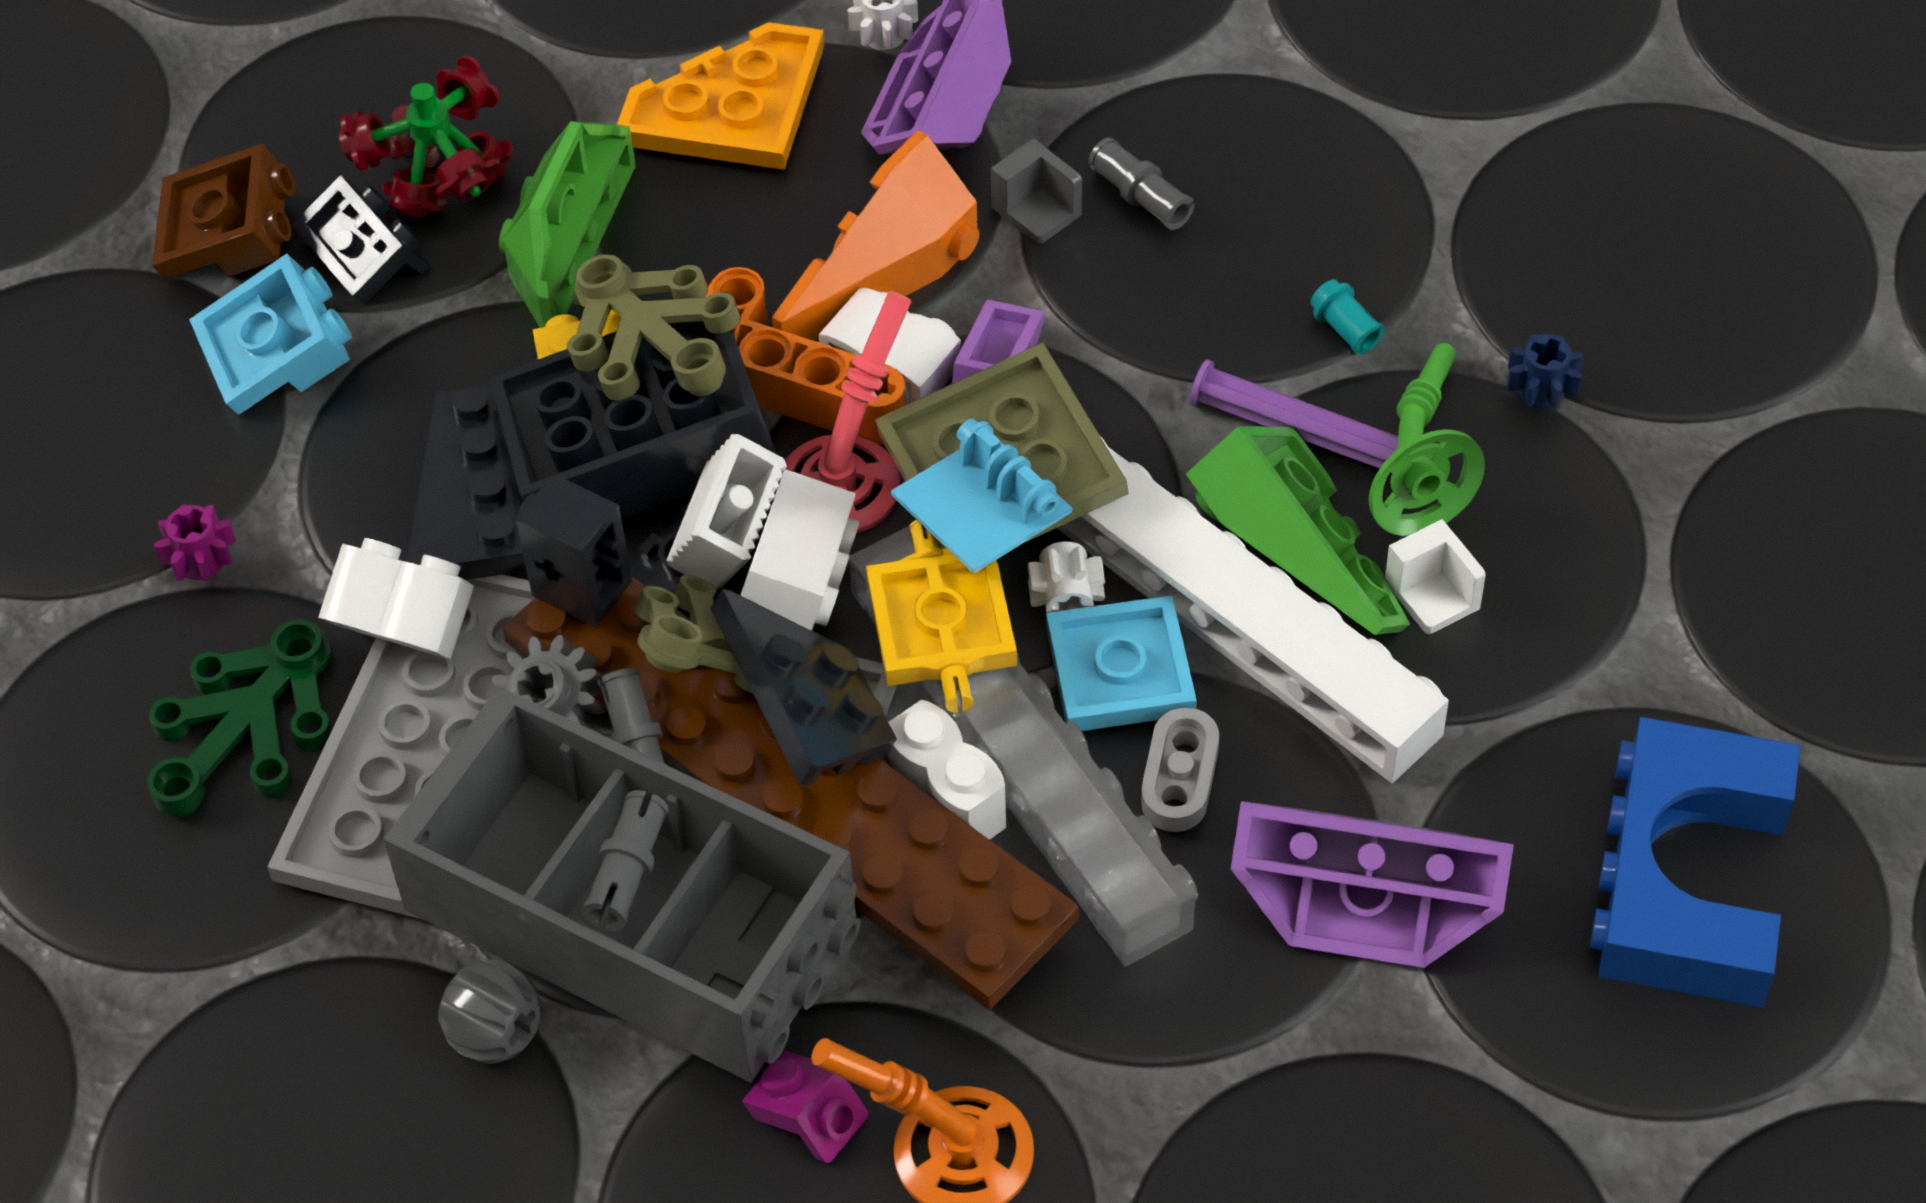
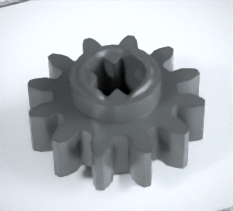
M557 635L551 643V648H549L534 636L529 641L528 649L530 655L525 659L515 652L509 651L506 654L507 661L514 670L510 676L504 674L493 676L491 681L497 687L500 686L591 729L589 724L584 721L587 713L601 714L606 711L605 705L592 696L594 691L601 690L597 680L602 679L603 675L593 669L597 658L581 646L575 649V645L562 635Z

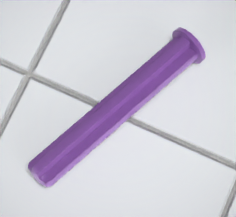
M1208 359L1201 365L1192 386L1189 399L1191 406L1198 407L1200 403H1204L1266 427H1294L1306 442L1379 469L1397 448L1398 436L1214 369V362Z

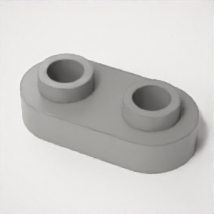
M1194 708L1171 710L1157 721L1154 728L1142 783L1141 807L1146 819L1155 827L1165 831L1180 832L1191 829L1203 819L1207 810L1218 756L1219 730L1215 721L1201 710ZM1187 745L1193 747L1195 751L1187 753L1178 751L1176 748ZM1168 800H1179L1184 805L1174 807L1164 803Z

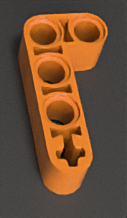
M742 267L729 268L720 272L710 283L706 297L714 293L725 292L731 294L735 299L741 319L739 324L732 330L760 407L833 431L845 393L841 389V384L845 380L850 381L846 373L848 368H856L851 362L856 354L768 326L764 283L759 274L749 268ZM884 364L888 369L886 377H879L883 385L880 390H873L877 394L876 401L874 403L868 402L857 435L869 439L878 445H882L883 442L878 435L875 419L906 405L904 377L897 369L887 364Z

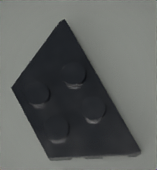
M722 589L710 609L798 784L811 785L815 783L822 771L830 768L838 775L852 770L856 763L869 764L883 759L896 742L897 737L883 713L881 703L872 693L859 668L856 657L850 650L733 591Z

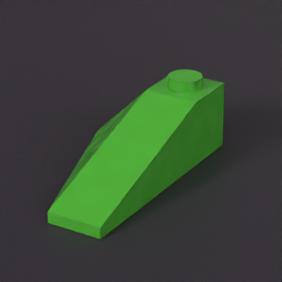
M1238 426L1186 473V476L1197 490L1195 493L1196 500L1207 515L1219 521L1372 634L1398 633L1410 625L1379 566L1365 555H1360L1357 552L1354 543L1356 538L1361 535L1352 518L1348 516L1342 517L1333 508L1329 498L1337 489L1326 470L1294 427Z

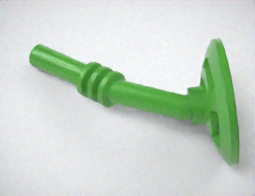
M1439 343L1434 347L1419 378L1412 380L1407 385L1396 408L1397 415L1400 418L1396 451L1383 463L1370 488L1369 508L1373 518L1381 528L1394 535L1409 536L1441 519L1448 523L1471 502L1484 476L1485 460L1483 452L1469 435L1457 430L1448 429L1423 434L1424 426L1430 423L1442 399L1440 388L1457 356L1455 349L1447 343ZM1462 453V471L1456 484L1447 481L1450 472L1448 458ZM1393 472L1390 481L1393 492L1383 503V487L1389 473ZM1436 499L1438 500L1436 504L1423 511L1412 514H1402L1403 508H1419L1433 502Z

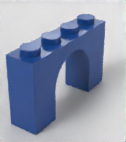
M1640 717L1634 742L1621 741L1615 779L1627 781L1625 797L1613 795L1607 826V835L1618 836L1619 840L1617 853L1605 851L1599 879L1598 891L1611 894L1608 910L1596 908L1590 939V949L1602 951L1598 977L1761 1008L1764 1007L1775 973L1781 915L1713 903L1685 893L1671 883L1662 873L1654 859L1651 845L1665 832L1690 823H1714L1783 836L1795 799L1801 745Z

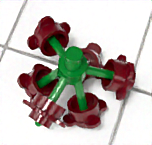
M463 56L458 60L457 67L452 70L443 69L437 74L438 98H436L434 87L431 84H416L411 89L412 103L410 105H400L393 110L391 115L392 124L384 126L380 118L373 112L363 114L361 111L353 113V118L350 114L341 116L340 123L342 129L339 131V141L346 158L354 162L360 171L368 169V164L371 168L378 167L380 159L386 157L391 159L404 157L413 160L412 168L395 171L393 182H386L382 186V192L390 196L389 204L401 214L423 217L429 215L430 210H445L447 205L445 198L449 196H456L461 202L478 197L494 181L501 177L506 169L507 161L513 155L514 146L508 140L498 142L491 133L485 131H476L466 137L450 123L448 112L464 120H473L478 116L479 109L484 106L492 108L499 101L498 89L490 84L487 75L480 69V63L474 57ZM449 139H451L458 146L457 149L454 148L453 144ZM437 146H439L447 160L439 166L435 175L424 169L432 168L438 163L440 156Z

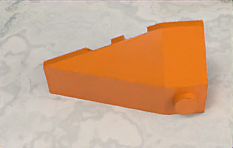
M917 130L879 168L870 181L872 187L877 191L859 216L848 211L837 226L841 233L835 242L833 252L826 261L817 258L811 262L772 316L773 328L819 342L821 331L860 287L869 288L880 293L894 291L907 296L941 278L958 260H965L971 255L979 240L977 201L927 134Z

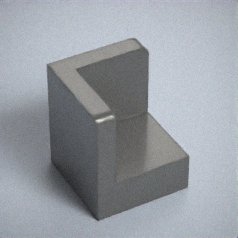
M1033 138L991 168V208L1035 243L1042 244L1082 215V177L1077 171Z

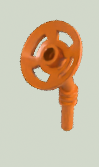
M826 1038L821 1039L815 1045L812 1052V1063L869 1090L874 1101L905 1115L897 1129L894 1140V1162L901 1183L919 1203H1007L1022 1189L1032 1169L1034 1142L1025 1117L1008 1099L993 1091L972 1086H956L934 1092L928 1087V1081L924 1076L914 1073L892 1061L882 1065ZM958 1101H970L984 1104L988 1106V1108L984 1110L980 1107L972 1105L953 1106L950 1103ZM919 1124L932 1128L928 1138V1149L931 1158L916 1167L911 1153V1144L916 1128ZM1007 1126L1011 1127L1016 1140V1152L1009 1169L995 1160L999 1148L996 1130ZM941 1179L957 1185H969L984 1180L987 1188L975 1192L959 1193L947 1191L937 1186Z

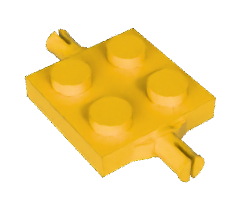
M916 519L909 527L915 553L899 561L866 566L867 583L887 686L925 680H941L946 709L949 712L958 713L956 691H958L962 712H965L974 705L967 676L976 672L1017 666V649L998 563L995 560L973 574L948 549H941L939 540L926 528L925 534L927 539H925L922 525Z

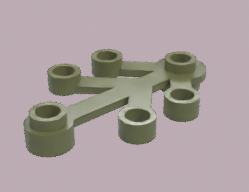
M599 255L587 260L579 267L576 273L575 294L579 303L585 308L577 333L567 343V350L576 369L592 371L601 367L598 372V379L605 395L609 399L623 400L635 394L639 389L640 380L634 368V363L642 337L671 362L677 381L683 389L696 396L709 395L719 389L723 383L726 366L718 345L707 338L687 341L668 323L703 321L706 329L711 333L721 334L734 329L741 319L737 304L731 294L718 292L706 297L708 293L706 280L702 270L695 265H684L675 270L632 272L629 266L622 263L618 257L614 255ZM671 292L673 299L642 301L636 295ZM613 310L621 317L609 355L602 338V332L609 313Z
M683 575L674 594L657 586H646L643 588L635 607V612L641 619L651 624L641 629L637 642L641 650L646 653V659L650 664L658 669L672 673L681 672L683 669H691L699 664L735 673L733 676L735 683L744 690L753 693L733 653L727 651L731 649L710 609L716 594L714 585L693 575ZM678 607L689 612L691 622L675 614Z

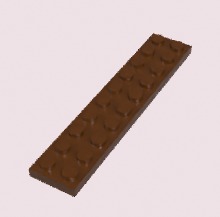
M632 577L630 586L596 628L537 598H534L502 626L505 642L525 657L530 655L528 646L531 637L535 636L551 648L554 638L557 635H562L575 645V649L582 646L597 658L593 669L603 676L620 669L638 668L640 672L639 678L652 722H659L664 737L658 742L666 765L849 851L853 882L857 885L855 909L989 1011L1079 920V905L881 759L869 764L856 763L852 770L838 775L830 768L822 771L815 783L808 786L799 785L754 694L744 690L735 683L733 679L735 673L700 664L691 669H683L681 672L672 673L658 669L648 662L646 653L641 650L637 640L641 629L651 623L641 619L635 612L641 592L646 586L634 577ZM679 610L676 611L675 614L691 622V619ZM602 689L594 691L592 696L606 707V711L601 713V715L611 722Z

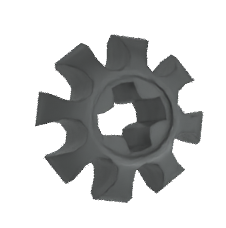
M492 959L466 965L456 974L443 994L438 1011V1021L448 1044L460 1055L477 1062L492 1064L515 1058L529 1044L539 1025L542 1014V1001L532 979L509 963Z

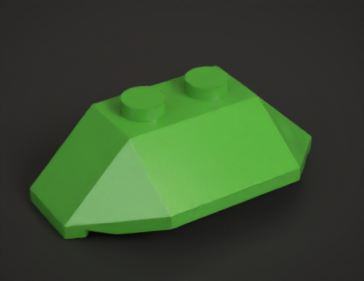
M570 121L544 154L534 177L528 176L525 179L521 189L520 205L513 219L508 218L502 226L499 249L501 253L506 255L510 280L540 328L545 327L551 318L568 313L576 295L577 270L584 262L594 257L635 169L630 126Z

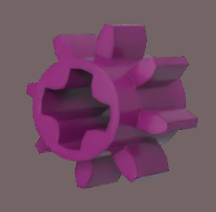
M183 504L180 508L173 511L167 520H159L158 526L163 539L154 543V547L160 564H171L176 580L181 581L187 577L194 580L204 579L208 581L210 577L221 570L223 565L232 564L233 561L228 546L236 542L230 520L219 521L214 505L210 504L204 508L198 505Z

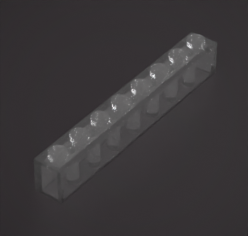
M910 526L849 556L852 594L875 626L867 583L866 566L899 561L915 553L912 534L909 530ZM1018 652L1017 666L976 672L967 676L974 705L965 712H962L958 691H956L958 713H952L946 709L941 680L917 682L929 700L944 710L954 720L961 732L963 742L980 749L996 763L1005 783V804L1125 967L1193 930L1195 900L1198 899V892L1192 877L1181 864L1173 866L1161 851L1158 834L1151 822L1143 815L1136 817L1124 802V793L1116 776L1107 767L1099 769L1089 755L1087 742L1079 727L1071 720L1067 722L1062 720L1054 709L1053 699L1048 687L1038 675L1034 674L1031 677L1019 663Z

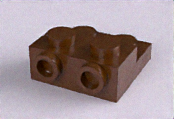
M262 143L163 177L152 266L164 279H168L216 263L229 277L278 260L281 243L290 240L292 235L290 221L284 212L285 199L295 195L296 185L293 174L288 166L284 163H279Z

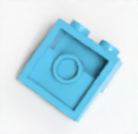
M285 254L189 319L225 403L238 415L287 382L293 385L299 392H303L350 360L343 345L352 339L350 330L339 314L332 308L327 311L324 304L325 301L333 296L328 284L315 268L310 267L305 271L288 254Z

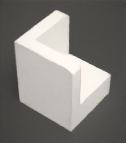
M1443 519L1389 545L1385 579L1396 598L1426 634H1432L1480 609L1486 576L1485 571Z

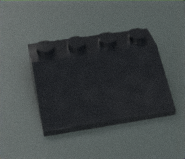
M703 321L668 323L687 341L707 338L718 345L726 366V372L719 389L705 396H696L683 389L677 381L671 362L644 337H642L634 363V368L640 380V387L635 394L623 400H612L605 395L598 379V372L601 367L592 371L576 369L567 349L489 377L522 500L524 501L531 493H537L554 473L618 504L621 519L694 493L706 462L710 461L711 456L715 455L716 450H720L721 445H724L726 440L730 439L731 434H739L777 455L733 330L715 334L706 329ZM617 331L602 336L609 355Z

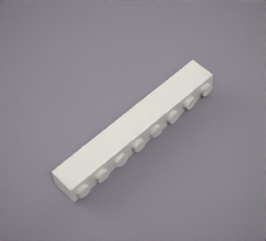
M1103 440L1127 480L1129 494L1057 527L1058 530L1074 542L1082 545L1091 555L1101 556L1104 565L1149 599L1172 595L1177 618L1180 623L1393 784L1443 737L1449 700L1443 696L1440 689L1431 680L1413 674L1394 660L1390 652L1380 642L1363 637L1347 625L1334 608L1326 603L1316 602L1296 587L1292 579L1283 570L1277 567H1269L1246 549L1243 542L1237 536L1230 532L1219 530L1203 518L1191 502L1183 497L1172 495L1153 481L1151 475L1144 467L1135 462L1129 463L1110 449Z

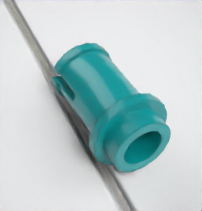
M1335 279L1329 280L1321 285L1311 298L1310 304L1314 308V318L1320 323L1328 322L1351 346V349L1356 354L1362 355L1369 352L1384 336L1385 327L1380 322L1378 323L1353 297L1354 289L1348 283H1339Z

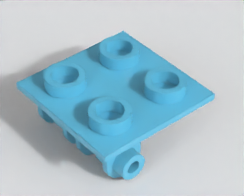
M969 419L960 426L956 434L957 438L961 441L959 450L891 490V495L961 563L975 574L1072 513L1073 508L1056 493L1055 484L1050 480H1042L1031 470L1030 461L1024 456H1018V450L1010 444L1004 445L993 434V427L988 422H977L975 419Z

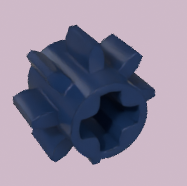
M1535 333L1531 334L1525 350L1520 347H1512L1510 350L1508 369L1510 370L1507 389L1509 391L1519 390L1520 397L1526 402L1525 406L1553 407L1554 409H1559L1564 393L1570 396H1578L1582 380L1580 369L1583 354L1582 352H1571V348L1563 336L1558 337L1551 334L1537 336Z

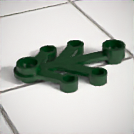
M290 620L280 625L274 631L269 645L225 654L208 651L199 654L193 659L190 664V674L195 688L204 695L186 699L164 697L156 701L151 706L148 714L153 731L161 740L176 741L183 738L190 731L192 724L223 719L187 759L182 757L167 758L152 768L147 778V787L153 803L159 811L175 817L186 816L194 812L205 794L203 782L250 729L255 760L250 766L249 773L256 792L265 798H277L284 795L291 788L293 777L287 760L281 755L274 701L291 683L297 713L291 719L290 728L296 745L305 751H317L324 748L332 732V727L327 713L321 708L317 675L329 665L333 651L329 636L323 629L308 620ZM306 651L305 654H302V655H299V656H294L295 654H297V653H299V652ZM208 670H220V672L215 676L206 678L202 677V675ZM264 672L252 686L225 691L230 686L232 677ZM180 715L174 722L161 723L166 716ZM309 725H321L320 729L316 732H302ZM270 771L281 772L275 779H261ZM186 789L185 792L179 795L170 796L177 790Z

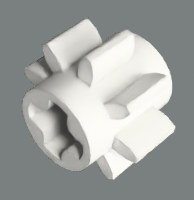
M853 0L854 7L847 9L849 31H860L861 45H868L877 50H890L899 46L904 39L909 40L913 35L912 24L918 21L917 0Z
M1058 542L1051 544L1040 553V562H1029L1027 565L1029 573L1028 587L1032 607L1045 604L1046 612L1050 613L1093 607V600L1102 601L1105 599L1103 586L1105 576L1101 556H1094L1087 559L1085 548L1078 543Z

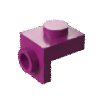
M784 1051L777 1061L764 1071L758 1083L742 1100L755 1120L800 1135L814 1157L825 1163H830L868 1118V1110L846 1079L814 1065L812 1059Z

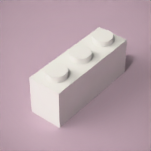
M784 469L783 477L780 480L741 596L812 631L814 623L827 626L839 592L838 588L860 523L858 520L849 518L856 493Z

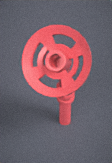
M888 291L862 354L853 356L851 362L856 368H848L846 376L850 381L845 380L841 384V389L845 393L832 435L821 436L800 445L785 459L787 465L785 469L795 472L797 466L805 457L817 451L807 459L801 473L798 474L856 493L849 514V518L860 521L856 534L873 528L890 514L897 503V500L891 495V490L900 485L899 471L890 454L875 442L857 436L868 402L874 403L876 401L877 394L873 390H880L883 385L879 377H886L888 369L884 364L912 302L906 296L894 291ZM855 447L867 452L877 462L866 464L860 456L852 452L853 448ZM818 464L819 471L812 472L814 467ZM856 478L864 480L858 489ZM875 482L882 484L883 486L878 496L869 505L856 511L854 506L864 501L870 495Z

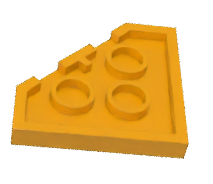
M771 22L749 31L750 40L727 51H724L719 45L681 63V72L666 80L654 84L651 79H648L631 87L617 124L630 126L633 148L785 170L825 46L824 31Z

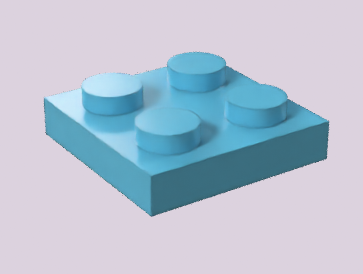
M1172 595L1046 613V629L1068 733L1156 721L1165 713L1177 708L1196 709L1197 699Z

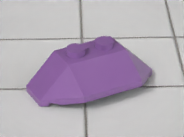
M939 0L942 5L921 22L899 52L861 131V134L879 155L894 154L917 130L927 134L939 151L955 147L964 148L975 143L982 132L984 121L994 99L1000 92L1001 84L1011 64L1002 0Z
M1241 801L1231 870L1289 946L1425 968L1504 912L1514 844L1313 810Z

